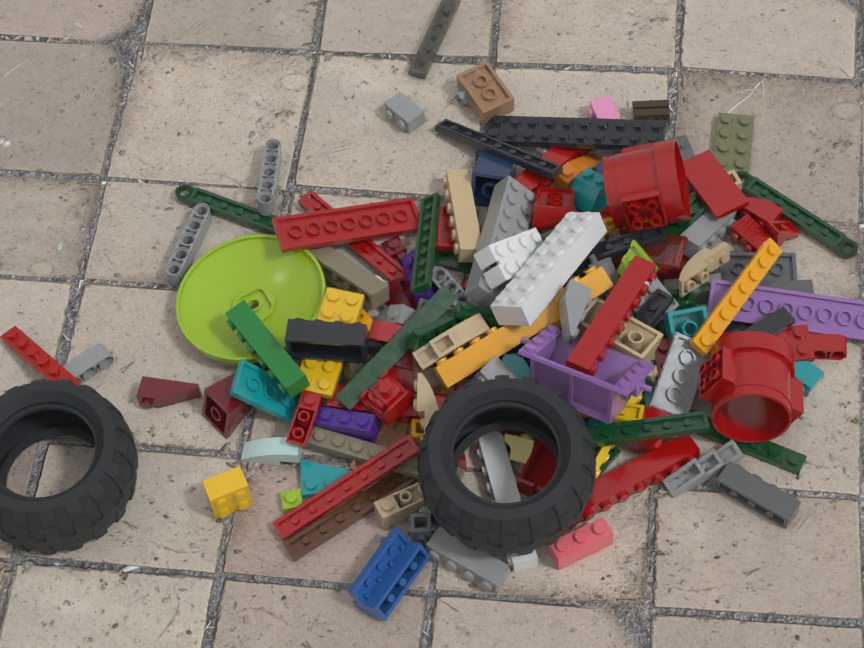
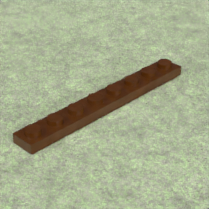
M393 472L284 542V547L296 562L373 512L374 502L418 483L419 479Z

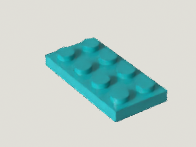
M241 359L238 362L229 395L292 424L302 393L300 392L293 398H290L287 393L283 394L279 390L277 380L272 381L266 370Z

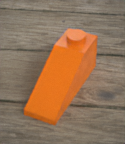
M589 153L563 165V172L554 178V186L556 188L570 189L575 177L584 170L590 168L597 172L595 167L602 162V159L594 153Z

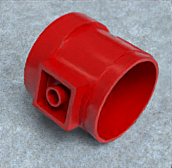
M676 139L622 148V153L603 157L605 192L610 214L617 229L628 226L630 232L667 226L668 221L675 223L690 220L691 207L687 177Z
M744 331L728 335L712 346L708 360L699 367V399L712 404V424L720 434L729 439L745 443L773 440L784 434L789 429L791 423L804 414L803 381L795 378L794 352L786 341L775 335L758 331Z

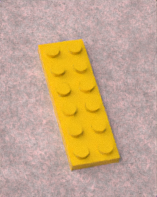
M327 287L317 319L326 322H358L365 296ZM303 359L300 369L304 372L310 383V386L304 390L322 394V397L332 399L344 362Z

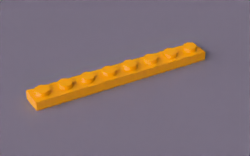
M771 238L763 242L690 340L689 344L702 357L707 355L783 252Z

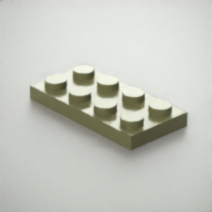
M718 112L714 156L726 172L733 169L735 172L741 170L749 172L755 116Z

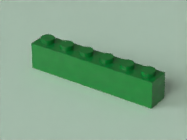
M245 300L225 313L229 319L226 323L232 331L236 329L238 332L236 335L242 343L246 342L248 344L246 348L252 356L257 355V362L262 368L266 367L268 369L267 374L272 381L277 380V387L283 394L287 393L290 398H293L310 386L304 372Z

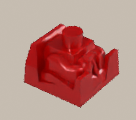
M385 371L380 376L377 383L370 387L369 391L366 389L360 395V403L388 427L414 403L415 399L414 394L409 390H405L390 376L388 371Z

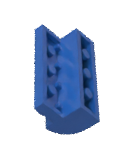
M393 527L347 592L354 599V605L361 611L375 619L386 621L431 556L421 543L409 541L399 528Z

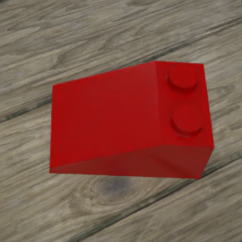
M538 186L534 204L533 227H537L540 230L555 229L568 212H573L575 189Z

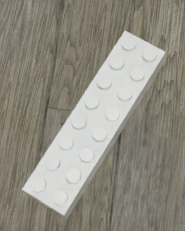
M568 212L490 305L499 325H532L607 232L599 212Z

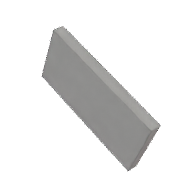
M675 332L649 402L650 406L671 415L690 412L700 383L699 367L708 360L709 355L708 352L707 355L702 357L689 344L692 338Z

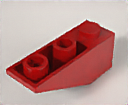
M746 197L749 201L748 206L736 211V215L740 218L748 214L765 230L767 221L782 220L783 209L771 201Z
M303 390L286 438L287 443L302 447L306 446L316 426L315 420L321 406L323 407L322 394Z

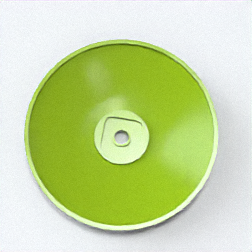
M254 234L237 237L221 243L206 252L185 274L176 297L175 308L178 324L187 341L197 351L211 359L231 364H238L241 359L249 363H258L256 360L258 358L257 355L252 356L246 348L248 344L246 342L242 343L236 335L238 333L236 329L232 331L226 323L229 319L225 313L243 300L250 307L253 304H258L259 306L252 310L287 352L285 334L288 319L302 318L312 321L317 319L327 290L325 277L319 262L308 249L282 253L276 235Z

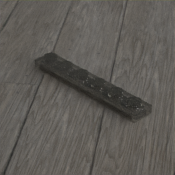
M441 0L408 70L409 76L426 79L458 10L460 0Z

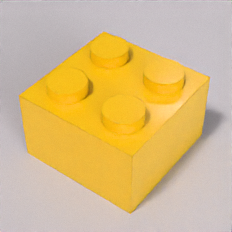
M240 466L202 481L215 519L225 518L235 511L245 510L250 505H253L249 486Z

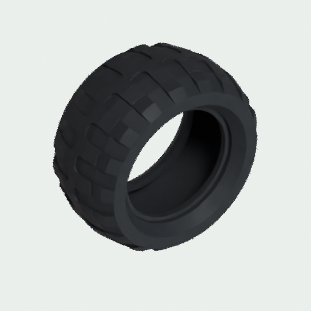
M497 375L495 379L472 381L467 384L466 389L459 393L453 392L444 400L442 407L431 416L418 449V479L427 508L434 515L438 524L451 536L459 539L463 545L473 550L488 551L490 555L504 556V554L518 553L519 556L533 553L534 549L552 545L558 541L563 533L567 530L569 531L576 524L593 494L596 477L595 447L583 418L573 404H569L559 391L551 386L546 388L539 385L537 380L529 377H523L521 380L510 378L509 375ZM500 430L521 431L538 438L550 449L557 462V468L550 482L534 496L512 503L492 502L471 492L457 474L459 461L466 449L474 441L491 432Z
M38 379L5 391V394L0 396V539L4 542L7 541L22 551L37 550L41 554L50 555L56 554L57 551L80 549L83 547V544L103 537L108 532L107 529L114 522H119L125 514L126 504L133 498L137 480L138 453L132 432L121 412L92 387L85 384L79 386L68 379H57L56 381ZM54 436H71L82 439L95 447L94 458L86 474L76 484L61 493L47 497H28L17 494L6 487L8 473L16 458L26 448L40 440Z

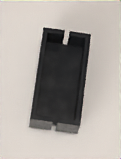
M302 318L288 319L285 343L291 358L367 364L370 348L367 324L360 322L344 323L342 321L326 322L320 319H315L314 321Z

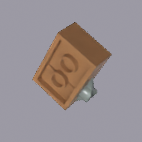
M488 61L457 75V102L468 104L482 125L490 123L491 118L495 115L504 116L514 111L515 98Z

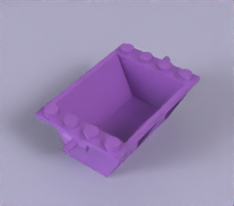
M548 325L537 336L533 337L532 340L525 337L521 338L520 342L525 345L518 350V354L530 359L529 378L537 380L539 385L546 388L551 386L559 391L569 404H573L578 412L610 424L624 410L629 394L638 397L642 390L652 391V387L645 384V378L654 370L655 366L647 360H639L608 348L604 362L598 364L597 373L593 377L566 367V361L581 337L577 336L575 340L571 339L565 345L563 343L562 330L555 325Z

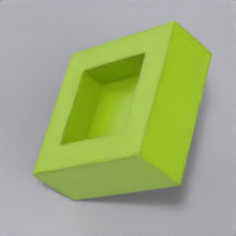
M300 488L281 491L284 513L293 510L303 503Z

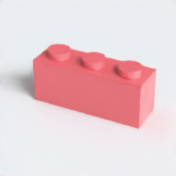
M604 517L560 537L558 541L549 546V555L557 569L561 570L613 545L614 533Z

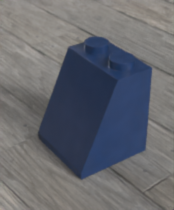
M481 152L472 171L471 179L475 205L489 207L495 185L509 175L514 178L516 165L489 153Z

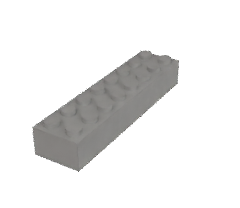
M510 175L498 182L494 187L476 253L490 244L525 232L529 228L536 195ZM474 258L464 296L480 307L491 309L490 305L508 283L491 289L483 274L497 266V262L481 270Z

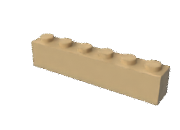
M446 169V175L442 177V187L446 189L444 191V199L448 201L446 210L447 214H450L449 227L453 229L451 231V240L455 241L454 255H457L458 262H473L475 258L473 255L476 254L481 235L468 169Z

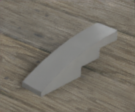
M732 439L717 450L713 448L698 460L694 458L664 479L663 483L671 495L676 497L721 473L729 461L735 464L745 456Z

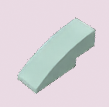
M287 437L263 438L244 442L241 462L280 465L281 461L299 463L302 446L287 443Z

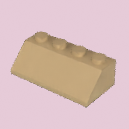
M596 297L589 307L584 310L583 313L586 316L583 322L577 326L579 329L578 337L583 336L605 301ZM631 317L628 323H624L621 335L615 337L616 341L612 350L650 362L663 338V334Z

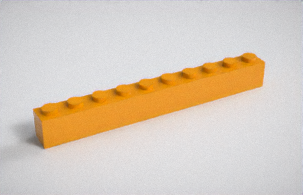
M593 266L586 270V276L581 279L579 276L573 278V280L592 289L590 295L592 299L614 286L602 266L597 269ZM561 287L531 326L504 325L499 329L495 326L486 331L487 336L483 339L478 336L469 342L471 346L468 348L460 347L452 352L454 356L447 360L445 356L437 361V367L433 368L444 388H449L485 366L496 355L499 357L521 343L522 337L529 339L548 325L560 320L558 302L564 288Z

